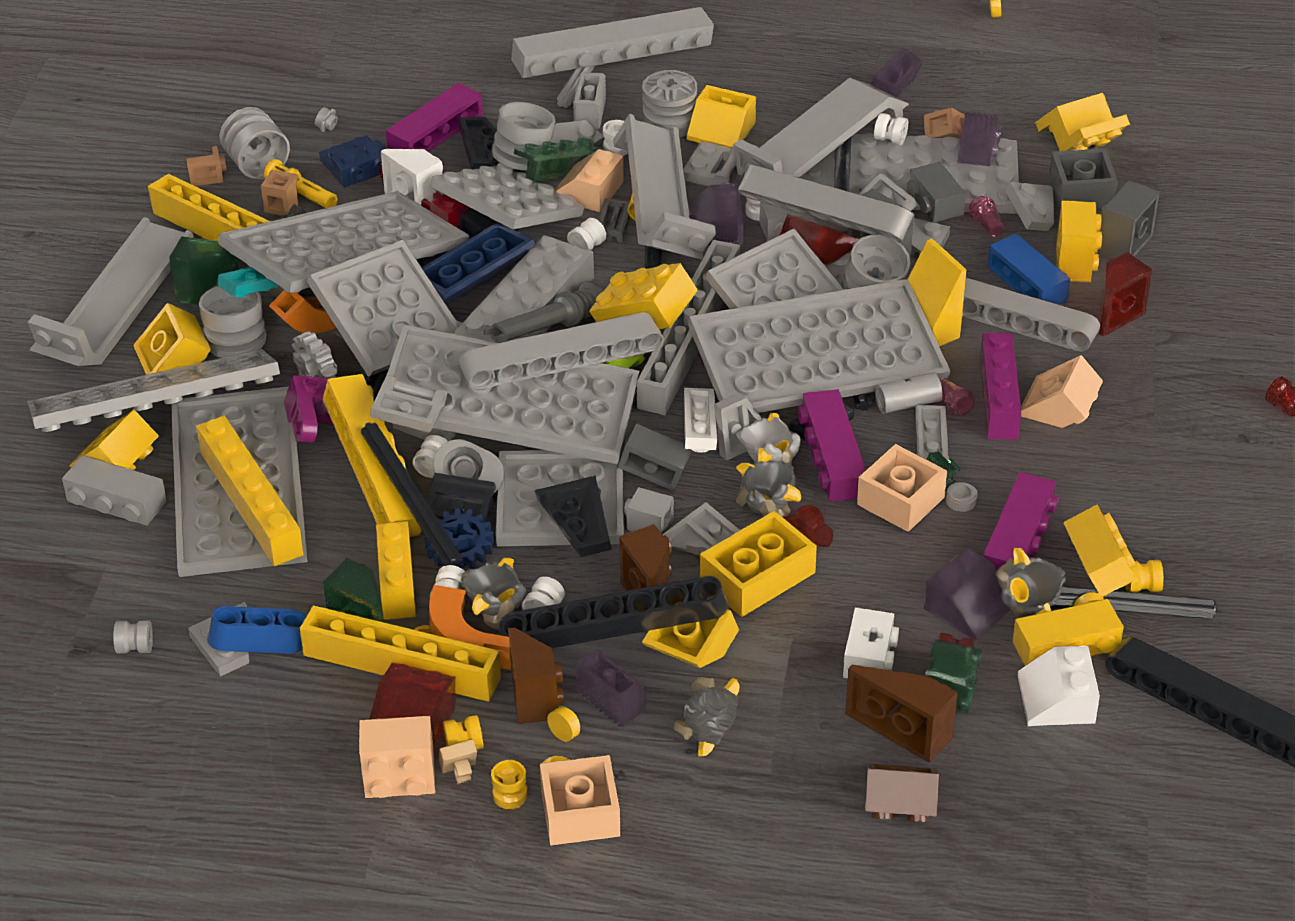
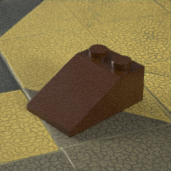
M851 665L848 668L845 715L929 763L952 740L957 692L949 686L941 684L929 676Z

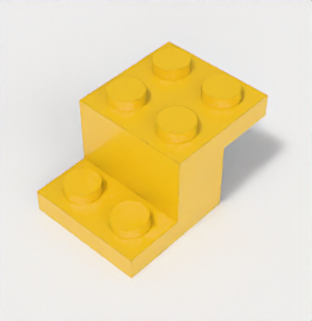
M1103 93L1057 106L1035 122L1038 132L1049 129V132L1054 134L1060 151L1086 150L1088 146L1093 144L1095 148L1110 143L1111 139L1122 135L1121 130L1130 125L1127 115L1112 118Z

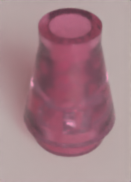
M980 196L969 205L970 217L987 230L991 236H998L1004 231L1005 226L992 199L987 196Z
M947 378L939 379L942 387V401L948 411L958 416L969 413L974 406L972 392L965 387L951 382Z

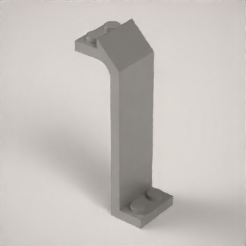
M848 78L760 148L742 139L734 143L737 173L742 176L746 173L749 165H756L799 178L869 122L876 124L880 113L889 114L891 118L895 119L903 117V109L909 103L867 83Z
M629 114L614 137L613 142L614 147L627 150L629 155L638 244L702 260L703 251L716 234L715 225L689 218L678 128L673 127L671 130L635 120V116Z
M143 217L64 323L35 314L32 316L28 324L35 343L30 351L76 366L102 364L175 264L179 262L195 266L199 261V253L192 231L186 230L184 233L151 223L149 218Z

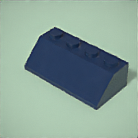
M497 222L422 267V270L447 306L456 299L467 295L469 291L477 286L488 282L500 272L509 269L513 264L520 261L535 244L533 239Z

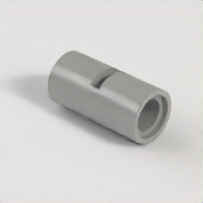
M933 372L907 378V381L901 379L878 384L875 389V398L880 412L887 414L914 408L915 405L940 402L942 400V387L937 374Z

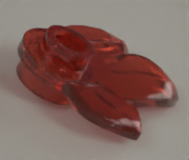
M804 505L798 508L793 516L783 517L814 544L822 547H829L834 536L833 531L824 524V517L817 507Z

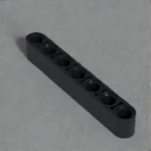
M704 576L511 612L502 617L498 629L501 636L509 637L508 628H516L551 648L716 619L726 613L729 602L720 581L712 576Z
M1132 636L1123 638L1105 661L1106 668L1115 678L1295 767L1294 715Z

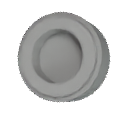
M954 483L947 488L946 504L955 511H970L977 504L978 492L974 486L968 483Z

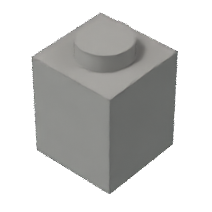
M638 487L634 496L628 498L624 505L623 515L627 517V530L634 532L654 524L661 534L665 533L674 520V497Z

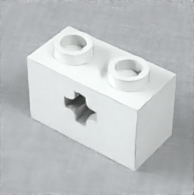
M855 608L844 655L843 678H848V668L851 665L892 671L894 652L890 651V647H897L899 628L893 627L894 613Z

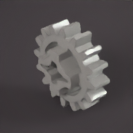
M310 331L293 338L294 343L292 347L296 351L293 353V362L297 366L299 376L337 378L335 376L337 374V364L332 358L331 349L326 343L323 344L321 338L317 340L316 334Z

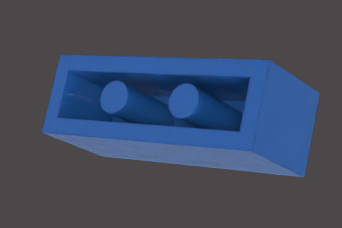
M1018 234L989 246L987 267L1014 291L1058 305L1068 301L1070 278Z

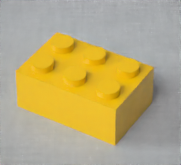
M681 263L662 264L649 269L640 268L627 273L618 272L611 277L607 288L597 296L596 302L589 312L596 322L637 313H648L653 318L658 329L671 328L698 289Z
M773 511L700 554V577L712 576L717 578L727 596L729 607L743 617L815 574L817 545Z

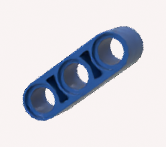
M221 606L212 613L207 641L212 648L221 651L297 653L302 649L300 627L307 616L293 609Z

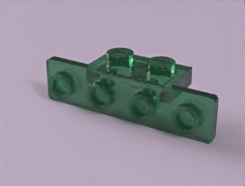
M578 138L577 141L563 139L560 140V143L544 141L543 145L526 143L525 147L514 148L513 154L528 159L525 178L537 181L565 177L569 173L572 157L591 155L598 149L602 150V147L594 145V141L588 138Z

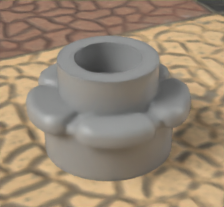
M323 107L318 113L315 126L320 128L322 133L327 129L332 131L336 126L338 117L335 116V109L329 110Z

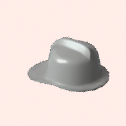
M457 439L442 444L435 453L433 460L435 473L495 482L496 490L494 493L502 485L504 467L500 459L488 450L471 442Z

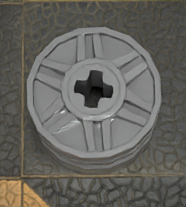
M663 70L647 76L642 85L643 122L668 130L676 127L678 128L679 138L687 136L697 100V81L686 72L677 70Z
M511 102L503 105L498 114L497 132L494 135V144L492 146L493 157L503 165L517 170L529 171L544 167L548 160L549 141L553 136L555 126L554 115L549 110L532 103Z
M246 107L235 111L226 119L221 127L219 134L221 146L242 173L252 179H263L264 169L272 159L280 160L283 166L288 160L290 153L288 139L268 114L257 107Z
M869 235L861 238L853 246L841 282L842 288L846 290L906 279L911 264L909 254L904 246L893 238L884 235Z
M216 286L202 295L199 308L201 320L204 324L203 332L211 348L210 353L218 357H227L259 350L266 344L267 334L265 321L262 317L263 307L259 292L237 298L231 296L221 287Z

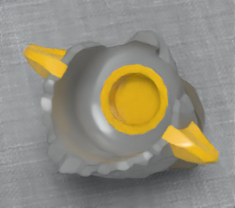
M770 413L768 419L764 417L761 420L757 419L750 426L744 427L736 433L738 440L745 446L754 462L772 463L784 461V463H790L791 466L792 459L799 451V435L789 432L787 425L780 420L777 413Z

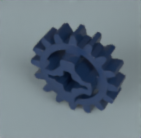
M456 508L455 515H450L447 511H444V519H437L462 557V562L458 567L464 570V566L468 565L471 569H475L476 561L485 563V554H492V544H494L490 522H484L482 514L473 517L471 509L466 514H461L460 509ZM424 537L428 558H434L436 567L443 564L427 537Z

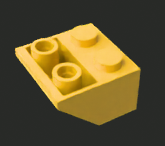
M706 85L696 100L687 132V140L700 143V141L710 142L715 145L732 148L733 144L738 140L746 138L756 123V96Z

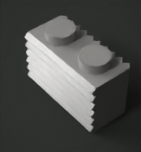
M580 73L573 101L574 121L586 120L596 130L600 128L606 102V75L603 73Z

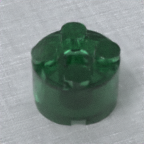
M935 639L929 656L933 659L930 660L925 676H929L941 684H946L956 691L957 702L955 712L969 714L972 698L974 699L978 682L976 673L980 667L983 650L973 646Z

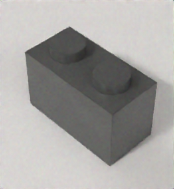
M941 162L910 169V181L907 182L908 193L914 197L923 213H926L933 223L964 215L966 192Z
M635 424L617 467L675 491L692 450L685 449V444Z

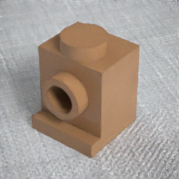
M271 170L261 184L264 212L279 216H291L298 205L297 174Z

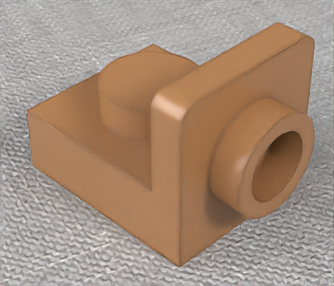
M951 107L924 115L925 136L930 138H944L948 136L966 138L967 119L963 113Z
M217 146L212 147L213 155L186 159L190 184L201 186L223 182L222 171H227L225 156L219 155Z

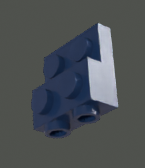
M366 135L319 152V156L323 165L346 188L383 174L381 151L387 148L379 140L372 141Z

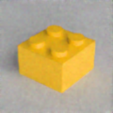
M1063 200L1061 202L1056 242V267L1070 278V281L1091 282L1092 271H1098L1099 254H1097V251L1101 249L1102 232L1100 231L1101 214H1096V202Z

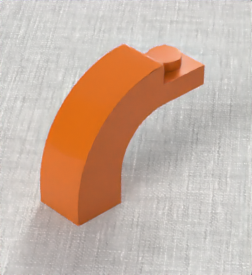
M283 290L269 305L285 322L299 332L310 331L311 333L319 334L336 328L316 296L305 297L299 293H289Z
M434 585L429 602L430 634L498 650L500 669L511 670L509 637L480 632L465 622L466 590Z

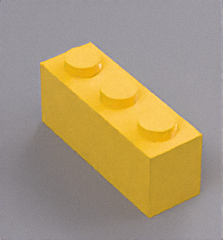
M1097 504L1063 522L1087 574L1102 597L1136 580L1131 569L1136 563L1110 513L1103 515Z
M408 521L376 524L383 619L416 617Z
M1106 599L1015 619L1012 642L1024 665L1027 666L1054 647L1088 646L1090 656L1110 653L1121 642L1124 626L1111 603Z

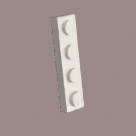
M684 387L685 449H691L695 452L716 450L717 432L714 389Z

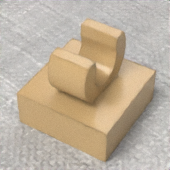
M474 740L440 748L439 764L442 774L454 771L457 784L471 781L470 774H472L470 766L476 765L477 758Z

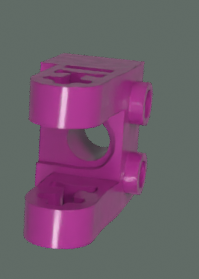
M292 376L284 399V406L288 423H292L297 442L313 443L317 435V423L334 426L323 401V395L329 378Z

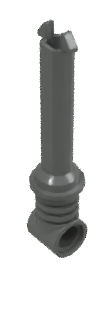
M587 281L580 286L578 291L559 293L555 297L553 304L494 323L492 326L485 325L483 335L490 334L495 342L502 343L558 323L566 327H574L581 320L592 316L589 310L595 304L597 296L605 289L591 281Z

